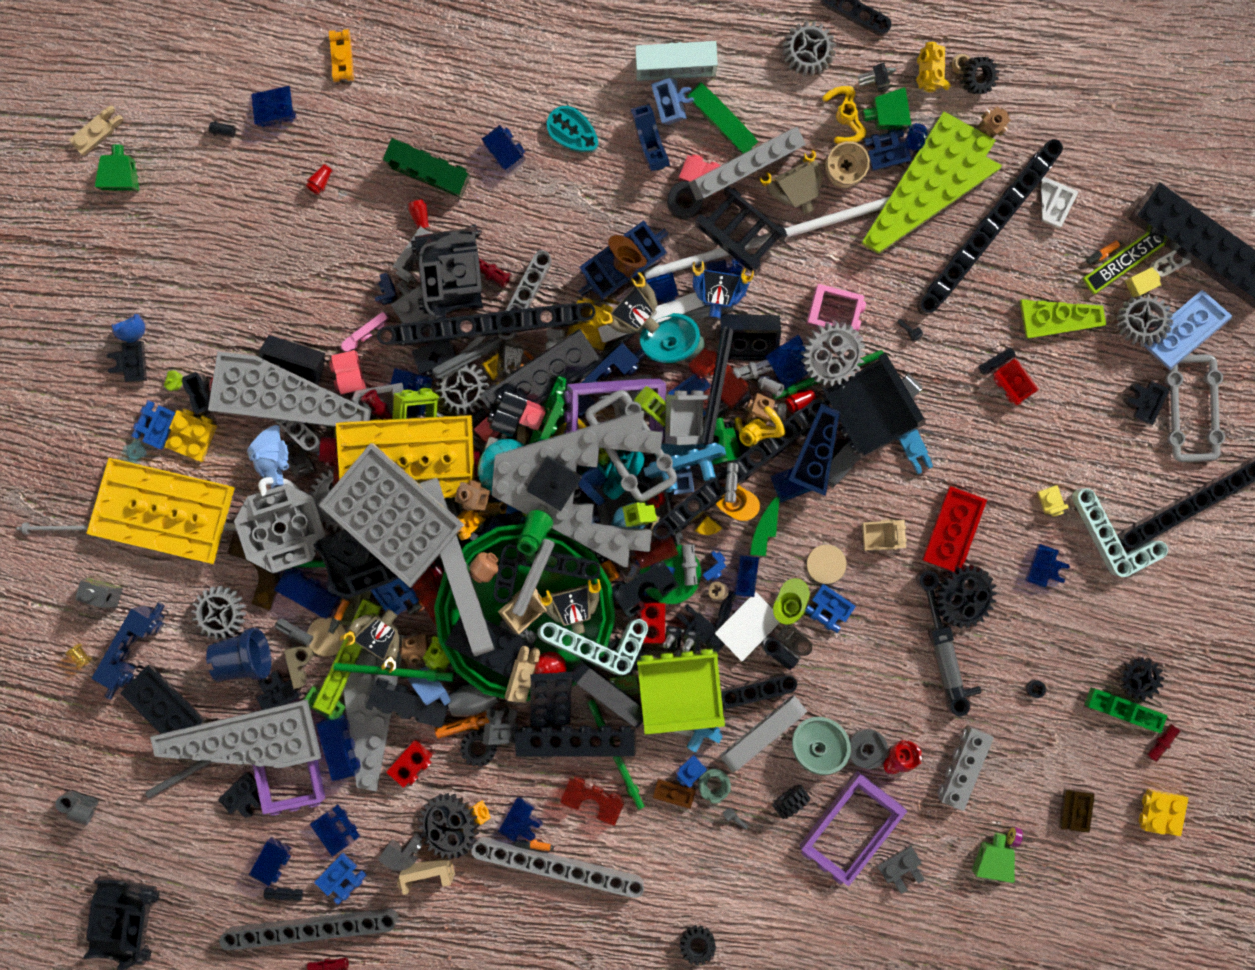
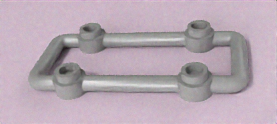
M1188 355L1179 362H1209V371L1205 374L1204 380L1210 386L1211 430L1207 433L1206 439L1212 445V453L1181 454V445L1184 444L1186 439L1184 433L1180 431L1179 386L1183 383V375L1178 372L1177 364L1165 376V383L1170 387L1172 432L1167 436V442L1172 446L1173 457L1178 462L1214 461L1220 456V444L1224 442L1225 434L1220 430L1218 385L1223 381V374L1218 370L1217 359L1213 355Z
M619 390L589 407L586 411V419L590 426L601 423L597 422L594 414L622 398L626 405V415L642 411L641 405L633 401L626 391ZM643 419L642 430L650 431ZM604 448L622 477L621 485L623 489L630 491L639 502L647 501L673 486L677 481L676 472L672 467V457L664 454L661 449L660 454H655L657 457L656 464L660 470L667 473L669 479L641 494L637 488V478L635 475L628 473L616 451Z

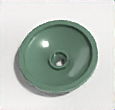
M825 717L806 719L796 728L792 737V750L796 760L804 769L813 774L822 776L832 775L840 771L849 760L851 753L849 737L845 730L831 719ZM815 748H818L820 750V753H817L815 751Z

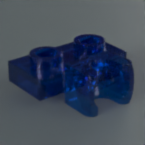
M1038 544L1025 581L1046 588L1049 579L1064 583L1065 579L1058 575V571L1061 568L1069 569L1070 565L1056 560L1059 550Z
M519 796L498 832L514 842L518 839L519 835L529 841H533L536 835L531 831V826L539 828L543 825V822L535 816H531L536 806Z

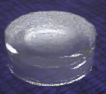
M785 403L778 405V416L782 423L786 420L787 404Z

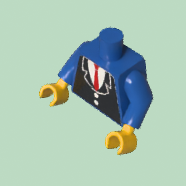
M695 261L692 262L694 291L697 298L702 300L703 305L710 306L709 317L720 319L722 308L730 309L731 305H737L746 295L750 281L754 276V271H752L751 276H746L744 274L746 268L743 269L740 276L704 270L703 261L702 266L696 268Z

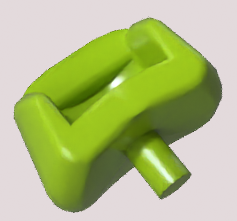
M175 370L168 371L164 387L168 391L179 390L183 384L182 374Z
M599 448L598 463L603 466L610 461V457L604 448Z

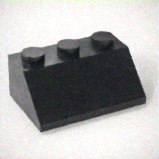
M721 314L719 342L723 327L733 329L728 360L764 361L779 356L781 338L780 315Z
M268 335L259 349V357L319 386L325 365V353Z

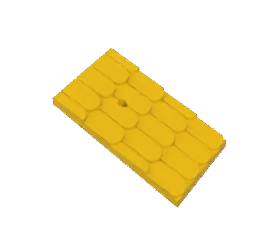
M472 415L336 423L339 480L369 444L374 443L418 484L438 478L444 498L456 497V491L461 482L469 483L470 480L475 481Z
M108 458L86 534L214 564L235 487Z

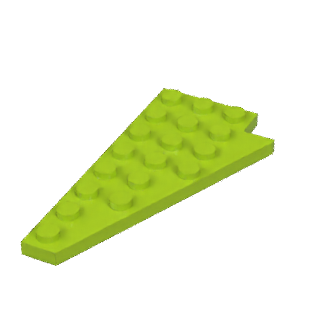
M943 112L862 241V245L880 254L997 173L1002 165L986 157L996 140L954 116Z

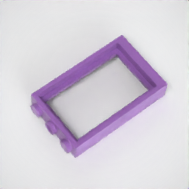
M660 378L567 384V391L564 393V400L567 403V411H564L566 423L564 434L578 430V395L614 393L619 390L626 392L642 391L645 386H648L665 401L666 383ZM649 415L650 431L663 432L662 441H664V427Z
M318 760L307 762L314 794L276 802L271 800L265 766L253 765L263 814L270 813V816L282 813V810L286 809L292 812L300 810L301 806L308 805L309 808L321 805L320 802L325 799Z
M856 771L799 844L802 850L801 854L808 860L814 859L818 862L817 866L825 873L827 871L832 873V878L840 885L844 883L849 887L907 813V810L864 775ZM860 788L887 809L891 815L848 870L844 872L812 847V845L855 790Z

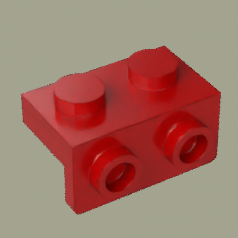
M1016 357L997 369L993 374L995 376L993 378L995 383L999 387L1004 388L1007 392L1005 394L1006 398L1010 403H1015L1016 406L1039 390Z

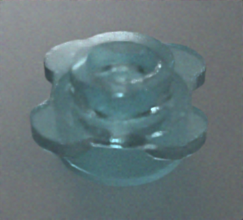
M134 439L130 445L123 447V452L128 455V460L132 463H135L137 459L145 457L147 451L138 439Z

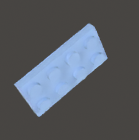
M1201 290L1173 314L1171 319L1174 323L1170 326L1172 328L1171 332L1166 333V339H1161L1159 344L1153 341L1150 347L1145 342L1144 347L1171 370L1232 318V315L1206 292Z

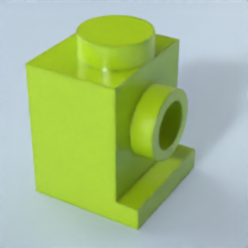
M637 502L622 507L626 527L643 526L657 521L654 505L645 506V503Z
M433 636L431 639L433 642L423 656V660L429 669H437L444 672L450 661L438 642V638Z

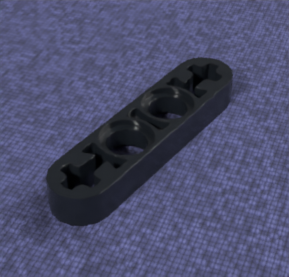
M821 0L824 7L878 36L886 35L891 29L892 23L890 18L858 0H841L838 7L835 6L838 0H830V2ZM843 3H851L853 9L850 12L844 11L842 9ZM865 11L869 13L870 19L862 21L859 14ZM876 17V20H875L873 26L870 25V23L872 22L873 18ZM884 22L886 28L880 30L879 24Z

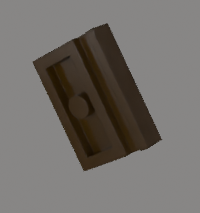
M1064 788L1059 828L1090 833L1095 793Z

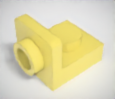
M1058 485L1037 492L1044 514H1051L1054 517L1063 514V510L1068 508V505L1063 502Z

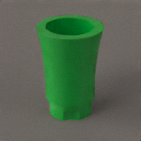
M532 510L527 514L525 525L517 544V549L524 555L532 556L539 549L547 533L552 529L553 520L547 513L540 510Z

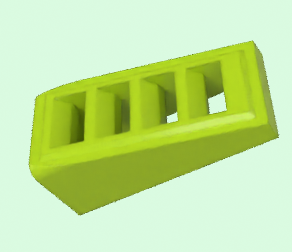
M645 386L634 401L638 402L645 412L665 427L666 412L661 418L659 417L666 409V401L651 388Z

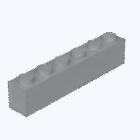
M794 127L688 182L696 200L704 199L806 144L798 127Z

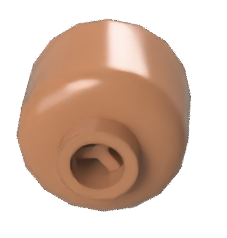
M479 553L469 565L470 576L479 583L489 582L498 572V558L492 553Z

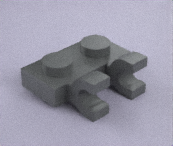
M501 707L500 710L488 708L486 716L489 723H485L483 744L515 743V732L518 730V723L515 722L517 710H509L508 707Z
M911 845L877 864L887 883L893 881L901 894L908 890L900 878L905 873L910 871L918 884L925 880L917 868L922 863Z

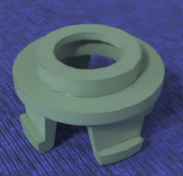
M710 769L705 771L699 778L698 789L704 799L712 804H718L730 793L731 783L725 772L719 769ZM713 777L721 781V788L715 792L707 788L708 780Z

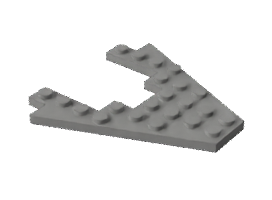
M639 411L496 454L492 496L525 514L532 510H540L547 513L553 520V529L610 560L628 567L629 550L650 552L652 530L592 524L593 504L573 502L574 492L562 511H559L527 492L526 488L547 455L576 472L577 465L597 467L599 448L660 454L663 432L642 430L644 411Z

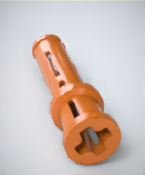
M486 711L442 725V728L435 727L437 739L472 728L479 730L480 727L485 726V723H489Z

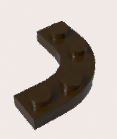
M233 535L227 554L248 561L239 536ZM252 563L257 570L259 579L251 604L272 610L280 586V571L271 573Z

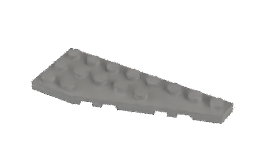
M217 351L208 407L210 412L336 427L338 422L370 420V410L258 356Z
M399 634V647H402V639L406 638L407 635ZM363 648L355 665L381 667L386 658L383 661ZM399 650L395 660L396 668H401L402 663ZM352 672L344 688V698L356 786L361 789L377 791L392 713H389V715L381 713L377 707H373L372 710L365 709L364 701L372 679L384 678L389 680V684L396 686L399 677Z
M308 699L150 737L155 757L185 758L197 761L207 760L240 765L250 764L262 767L272 766L274 768H284L321 758Z

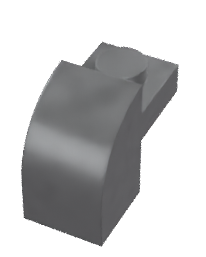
M416 832L406 848L392 839L378 861L396 871L410 868L418 858L415 855L423 845L420 843L423 837H420V834Z

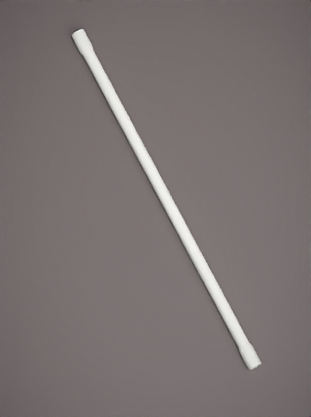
M890 197L784 228L788 235L787 238L881 210ZM767 233L754 237L745 246V250L762 246L772 234ZM718 248L665 265L651 267L643 272L646 281L663 277L666 274L692 267V262L694 261L696 266L702 264V261L706 263L729 256V254L722 248Z

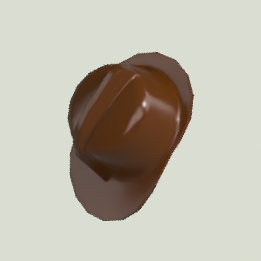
M613 235L608 239L609 248L614 254L613 265L619 272L624 273L627 278H631L639 268L647 264V260L637 246L627 237Z

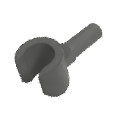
M733 808L723 811L724 817L728 822L734 819L743 829L746 830L748 828L739 819Z

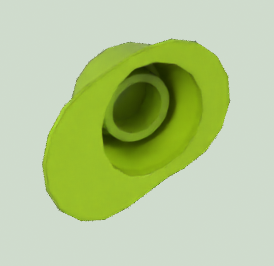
M792 578L787 580L781 587L773 606V614L780 623L786 625L793 624L804 615L810 593L807 584L803 580Z

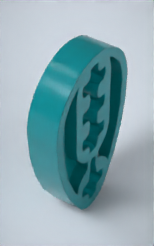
M560 106L549 114L547 130L554 142L577 152L592 153L597 150L599 141L595 130L587 118L576 108ZM560 115L561 121L563 123L568 121L570 128L574 129L577 127L578 134L571 136L570 130L568 128L563 130L561 123L557 122L554 124L553 117H559ZM583 138L587 140L594 139V146L586 147V141Z
M617 450L616 453L628 473L637 477L644 464L643 452ZM610 459L604 475L607 481L603 483V493L610 499H616L626 490L621 485V475Z

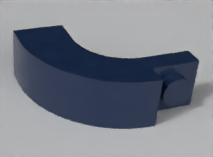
M650 104L630 109L648 168L654 171L670 166L669 158L662 145Z

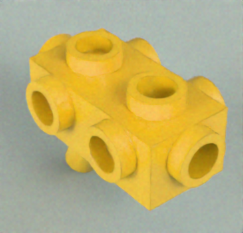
M936 42L925 43V47L920 49V54L917 57L919 75L916 81L919 89L932 93L942 87L947 91L951 84L945 80V47L937 45Z

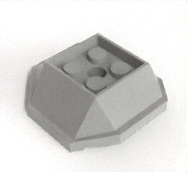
M289 484L267 490L264 497L261 496L260 492L247 496L234 520L246 559L271 573L312 561L317 551L313 544L316 540L325 536L313 496ZM278 522L286 525V529L281 533L274 530V525Z

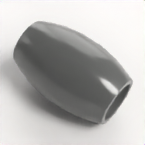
M471 683L463 685L448 694L451 700L448 703V707L453 717L477 715L499 703V697L484 694Z

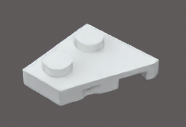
M1043 177L1041 180L1042 222L1061 229L1079 191Z

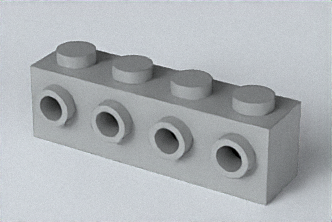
M968 725L966 729L962 730L959 740H961L958 748L954 749L952 754V764L947 767L945 781L939 786L937 791L938 799L942 803L962 811L965 810L993 741V736Z

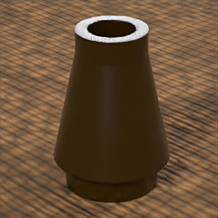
M488 500L485 510H477V513L480 517L489 519L505 514L507 512V505L504 502Z

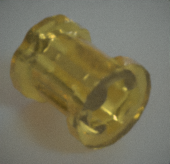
M81 643L65 653L75 662L77 670L92 660V657H88L81 648Z

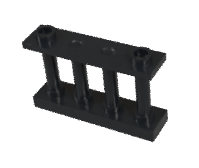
M727 186L724 188V196L727 198L709 217L705 218L700 214L696 218L695 224L701 232L751 273L754 271L756 276L761 270L760 259L777 240L785 244L788 235L782 226H776L743 199L737 189H731ZM734 203L741 211L725 229H718L715 226L716 220ZM749 215L756 221V224L739 242L736 241L735 243L730 238V234ZM762 228H765L772 235L755 254L750 255L745 251V246Z

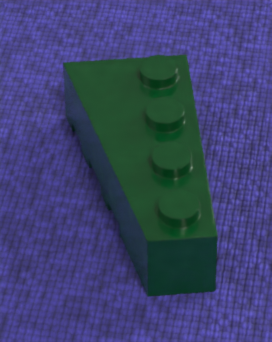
M391 138L382 159L389 169L462 199L471 178L466 168L459 165L454 167L443 158L438 157L437 159L424 150H418L394 138Z

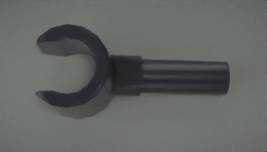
M901 319L897 321L908 332L912 340L915 341L922 337L923 332L919 327L912 330Z

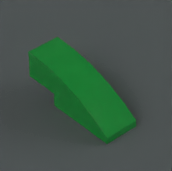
M773 497L759 517L750 542V555L766 556L768 537H776L779 497Z

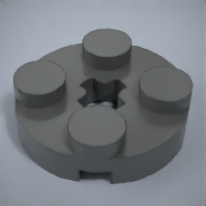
M868 728L858 730L849 739L851 745L850 759L855 765L866 769H874L885 761L888 745L885 738L879 732ZM865 744L873 746L870 749L871 753L868 754L862 751Z

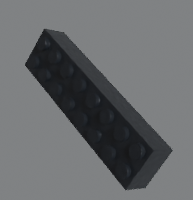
M1161 182L1150 186L1128 219L1160 240L1171 250H1175L1182 258L1191 261L1192 265L1255 308V249Z

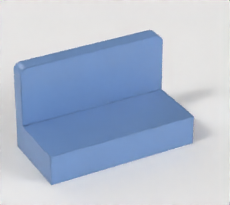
M425 666L420 670L428 671L429 668ZM407 678L425 705H429L438 698L444 706L451 701L446 690L438 680L437 682H431L427 679Z

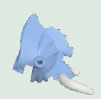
M280 425L271 426L260 433L247 449L249 459L253 461L256 472L263 477L258 484L262 497L267 493L266 485H271V488L289 484L299 489L293 482L283 478L281 469L284 471L289 468L287 463L289 453L287 445L280 439Z

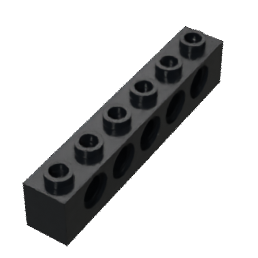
M522 726L520 727L521 729L515 732L516 757H623L636 755V729H631V726H619V729H611V726H600L599 729H591V726H580V729H572V726H560V729H552V726H543L540 729ZM554 736L560 738L561 744H553L551 738ZM616 736L620 739L621 743L614 745L610 738ZM532 737H539L541 745H535L532 742ZM571 737H578L581 741V744H573L571 741ZM591 737H598L601 744L594 745L591 742Z

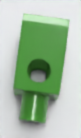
M994 833L993 843H981L972 872L977 877L1014 883L1015 852L1010 846L1005 845V834Z

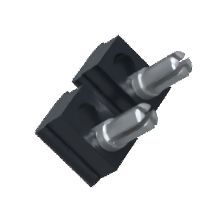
M885 63L875 65L871 72L858 75V85L862 87L876 83L878 93L889 90L890 80L888 76L895 72L896 68L886 69Z
M666 626L665 642L663 644L665 649L676 651L678 647H681V633L685 632L682 650L684 652L693 651V654L700 650L701 632Z

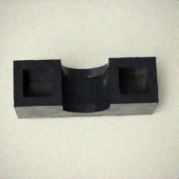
M662 561L661 563L654 564L645 573L638 574L628 584L618 587L617 591L613 594L628 618H631L646 608L642 602V596L646 590L651 588L657 589L664 597L678 588L679 584L665 562Z

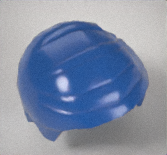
M134 314L133 317L111 325L114 336L128 343L141 339L146 329L144 321L138 314Z

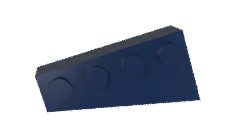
M821 404L790 474L789 481L826 496L840 411Z

